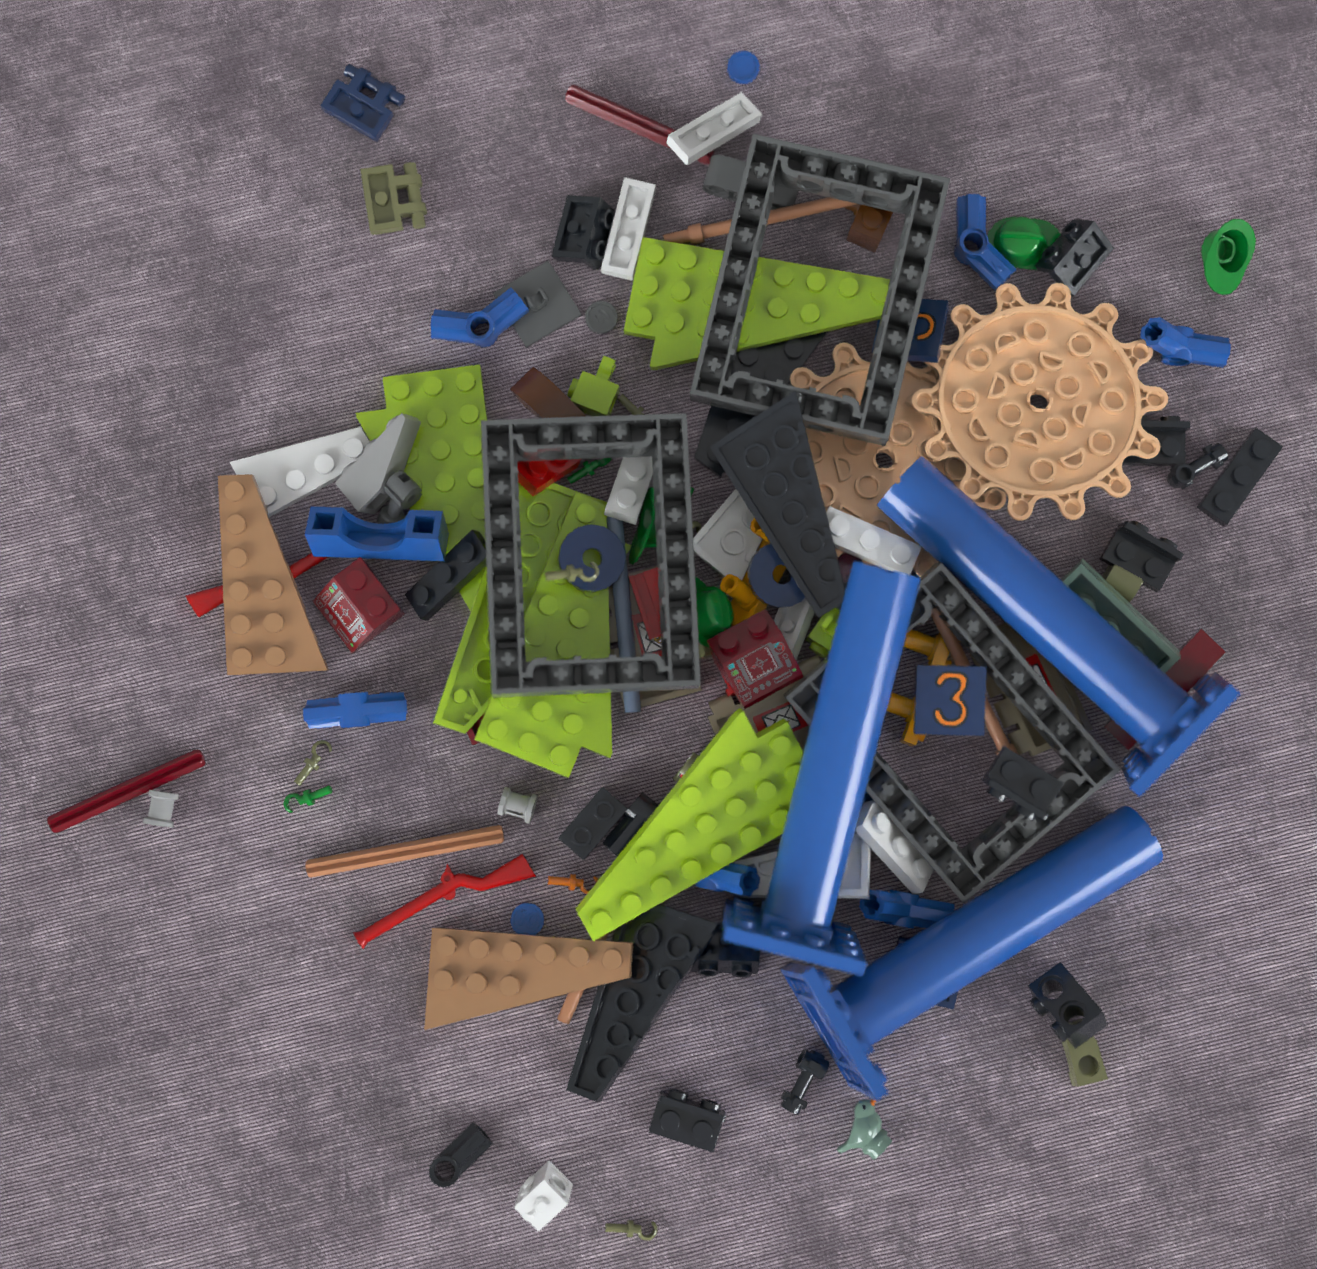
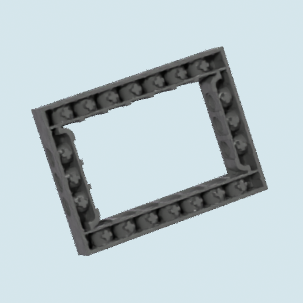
M753 134L690 390V401L757 416L796 391L805 428L885 446L892 427L950 178ZM776 186L905 215L860 406L855 398L843 395L841 398L816 392L817 388L813 387L807 390L785 385L783 380L779 379L776 382L751 377L749 372L738 371L731 375Z
M687 413L481 420L491 688L493 698L698 689L701 682ZM652 456L662 656L655 653H643L639 657L618 658L616 654H612L607 658L581 659V656H574V659L554 661L546 660V657L526 662L517 461Z
M935 563L919 577L921 578L907 633L916 625H923L930 618L932 609L936 608L941 613L939 617L981 666L986 667L988 675L1064 761L1050 774L1063 782L1064 785L1046 811L1049 816L1045 821L1038 816L1035 817L1034 821L1028 819L1015 810L1019 805L1015 803L961 849L876 751L866 788L867 793L959 899L965 903L1121 770L942 563ZM828 656L783 694L809 726H811Z

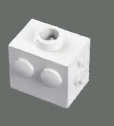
M548 1161L520 1187L514 1208L526 1221L540 1231L568 1205L573 1184Z

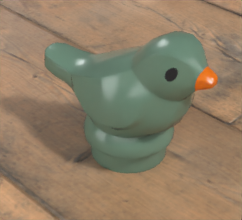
M861 1099L856 1103L850 1136L846 1142L837 1148L840 1154L849 1149L861 1148L864 1155H869L875 1160L891 1144L892 1139L887 1135L888 1132L881 1128L882 1120L875 1111L876 1100Z

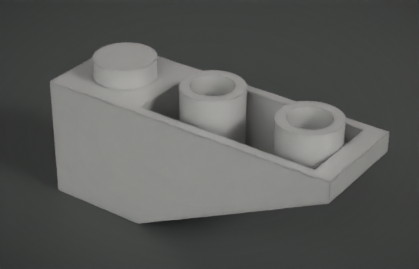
M402 413L392 418L387 423L386 430L377 439L370 441L365 446L364 453L355 462L348 464L343 469L342 476L335 484L358 512L375 514L390 499L384 491V485H386L388 479L399 470L404 471L421 423L418 418Z

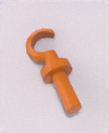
M570 874L569 878L548 876V884L568 886L570 891H574L575 887H579L584 894H588L590 891L584 888L583 879H576V874ZM594 876L595 883H597L598 878Z

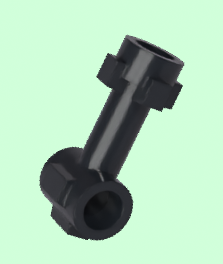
M1220 443L1206 446L1202 449L1204 452L1203 456L1189 464L1178 463L1170 468L1167 477L1168 483L1171 487L1185 489L1193 484L1192 481L1195 475L1212 465L1216 470L1223 466V462L1228 460L1226 449Z
M804 1049L800 1053L796 1067L802 1071L792 1091L784 1090L781 1099H783L781 1107L796 1115H799L801 1109L805 1110L808 1102L803 1097L813 1078L816 1077L821 1080L829 1068V1061L824 1059V1055L812 1049L811 1051Z

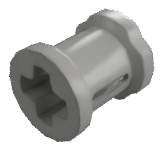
M505 787L501 795L497 815H511L522 818L525 823L530 824L536 808L538 795L532 794L527 796L512 792L511 788Z
M149 790L148 795L151 796L148 816L143 818V823L173 828L174 822L171 821L174 802L179 799V794Z

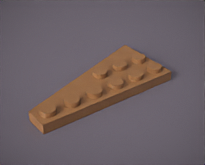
M254 475L218 476L227 675L329 670L320 651L315 632L312 630L305 612V606L288 562H286L281 550V544L277 534L274 532Z
M434 927L432 928L424 1030L630 978L633 942L593 941L592 939Z

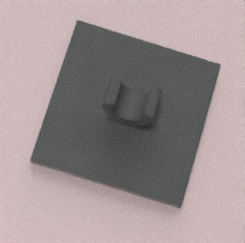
M549 260L493 292L497 299L509 288H512L529 309L527 314L512 325L526 348L582 316Z

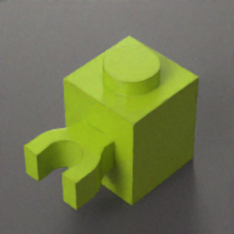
M603 355L596 376L582 371L579 379L574 378L572 380L567 396L571 397V401L583 413L590 416L611 415L620 393L619 385L610 382L616 368V360Z
M836 607L820 617L806 638V641L811 643L809 649L824 659L829 655L840 610Z

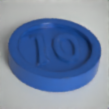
M738 51L728 61V74L734 82L748 84L758 76L759 61L749 51Z
M533 903L520 904L511 914V926L517 934L536 935L544 925V914Z

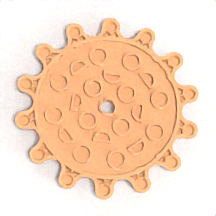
M1004 283L996 290L997 308L989 315H980L969 305L961 304L955 306L950 317L959 332L958 340L951 345H941L938 363L924 362L938 373L939 381L932 388L917 390L911 399L912 407L917 412L933 415L941 422L940 432L930 438L925 445L926 455L934 461H941L951 457L962 461L965 465L966 473L959 484V489L973 500L979 498L989 488L1002 490L1008 497L1007 511L1009 515L1018 521L1028 519L1032 514L1034 504L1042 498L1054 501L1058 505L1062 516L1066 519L1077 520L1085 512L1083 498L1085 491L1090 487H1099L1115 498L1126 496L1130 491L1131 483L1122 470L1123 460L1128 456H1137L1144 459H1151L1157 456L1161 447L1160 442L1155 436L1143 429L1141 419L1147 412L1159 411L1165 408L1168 403V395L1164 389L1144 385L1138 378L1137 372L1139 367L1147 363L1153 355V349L1147 346L1146 341L1136 340L1131 343H1121L1114 338L1112 328L1118 319L1117 308L1110 303H1102L1089 314L1077 313L1071 307V291L1062 283H1054L1049 286L1044 300L1038 304L1027 303L1023 300L1015 285ZM1033 395L1043 396L1047 401L1046 408H1036L1030 405V397Z
M844 342L839 343L833 349L832 356L835 369L829 376H817L811 370L804 367L797 368L791 373L790 383L794 387L807 390L813 387L817 388L816 392L841 398L843 395L851 396L858 401L860 406L870 362L862 360L854 346ZM907 361L889 439L885 446L805 428L826 511L831 506L918 544L882 512L877 504L894 483L898 484L901 482L900 477L921 456L933 464L958 488L962 478L965 476V465L959 459L951 457L941 461H934L925 452L927 441L940 432L941 422L933 415L917 412L912 407L911 399L917 390L929 389L938 383L939 375L930 366L922 369L915 368ZM879 453L888 454L892 459V466L889 468H879L876 462V455ZM989 488L973 501L980 508L999 510L1006 503V494L998 488ZM921 547L913 569L918 576H921L938 561ZM835 548L838 558L844 551ZM862 560V563H864V564L876 566V565H874V564H871V563H869V562H867V561Z

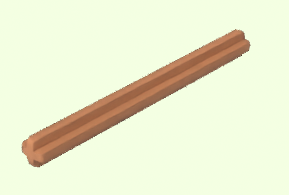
M497 825L309 859L305 865L308 877L311 878L504 842V832L502 826Z

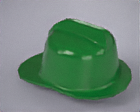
M1023 216L1003 218L992 226L988 233V240L1015 268L1037 270L1035 264L1041 258L1043 251L1051 246L1061 233L1053 224L1041 219Z
M1231 219L1225 222L1220 228L1210 232L1201 246V257L1204 262V274L1207 284L1213 292L1219 295H1228L1237 289L1255 251L1256 238L1254 230L1248 222L1242 219Z
M649 487L640 511L639 523L630 548L629 563L632 565L637 562L644 548L656 547L653 487Z
M695 576L698 642L709 648L708 639L732 626L734 611L727 595L720 588L715 586L707 587L704 582Z

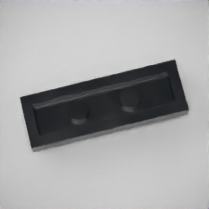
M1258 428L1253 429L1196 508L1221 526H1226L1283 446Z
M472 529L445 555V561H439L405 593L406 598L421 620L429 621L487 565L486 540L482 534Z

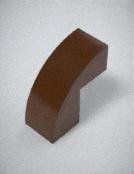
M534 367L510 388L524 407L539 418L586 417L552 381Z

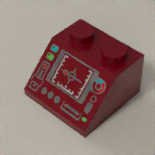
M361 557L335 575L313 600V603L352 654L405 615L399 604L367 562Z
M766 609L707 640L715 664L744 709L803 678V673L782 632Z

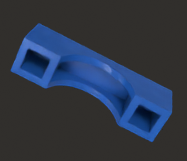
M311 506L305 537L314 557L445 561L449 532L443 511L409 510L407 516L398 522L377 524L361 520L350 514L343 507Z

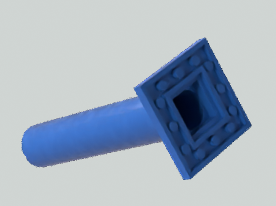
M923 456L917 459L900 477L901 482L898 484L894 483L877 504L882 512L934 559L942 563L955 578L1139 743L1141 749L1139 750L1137 747H1134L1122 760L1125 763L1122 771L1127 784L1139 797L1241 694L1215 672L1212 676L1205 674L1194 685L1193 689L1196 692L1190 696Z
M856 561L853 562L766 899L762 901L761 907L753 906L754 901L747 898L735 896L734 900L726 899L723 908V940L863 976L866 959L856 932L851 931L852 927L847 924L832 922L831 925L921 578Z
M1122 806L865 966L863 976L852 974L832 987L825 973L821 969L816 970L812 966L791 962L782 967L780 971L849 1087L877 1101L888 1094L884 1083L888 1080L880 1066L876 1062L873 1064L867 1057V1055L874 1052L873 1044L1163 862V852L1156 836L1150 834L1151 828L1146 821L1131 807Z

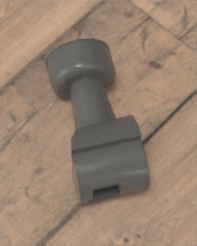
M403 470L395 472L388 479L386 485H384V491L391 499L389 506H384L380 510L377 523L389 524L404 519L405 514L403 510L412 507L422 496V489Z

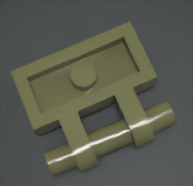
M405 163L403 165L405 175L395 176L392 164L360 169L371 235L403 231L402 218L405 217L412 218L414 229L426 227L424 216L427 214L426 203L422 202L420 188L423 184L421 175L417 173L416 163ZM398 190H407L409 203H399Z

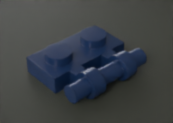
M348 64L344 70V75L352 79L351 82L347 85L337 79L320 107L325 113L378 142L394 117L393 112L385 107L386 104L391 102L401 107L404 103L405 95L396 91V86L387 81L383 83L372 77L371 72L363 67L358 69L352 64ZM367 88L376 93V96L372 100L360 93L361 90Z

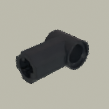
M642 792L623 814L625 817L611 831L602 844L618 857L659 805Z
M473 1121L441 1153L435 1156L429 1169L430 1179L438 1187H450L493 1142L482 1128ZM441 1161H449L453 1164L455 1173L451 1177H441L436 1171V1165Z

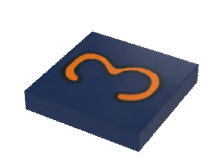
M921 300L907 361L938 363L949 309L948 300ZM879 319V320H878V323H877V328H876L875 337H874V342H873V347H872V353H873V349H874V345H875V341H876V337H877V332H878V328H879V324H880V320H881V319Z
M916 665L914 734L984 736L986 667Z

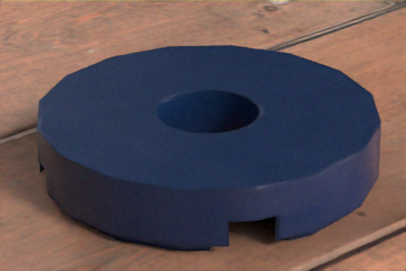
M590 524L578 527L566 536L559 548L560 570H566V566L572 564L574 568H582L583 574L586 577H592L594 575V568L586 566L582 557L586 550H596L601 557L597 578L594 581L585 582L580 577H575V582L569 583L581 591L596 592L605 590L618 580L624 570L626 555L623 544L614 532L604 526Z
M770 543L760 548L751 558L747 570L753 595L763 604L774 608L791 607L802 602L805 596L790 572L789 579L785 584H779L774 580V568L778 565L786 566L772 544Z

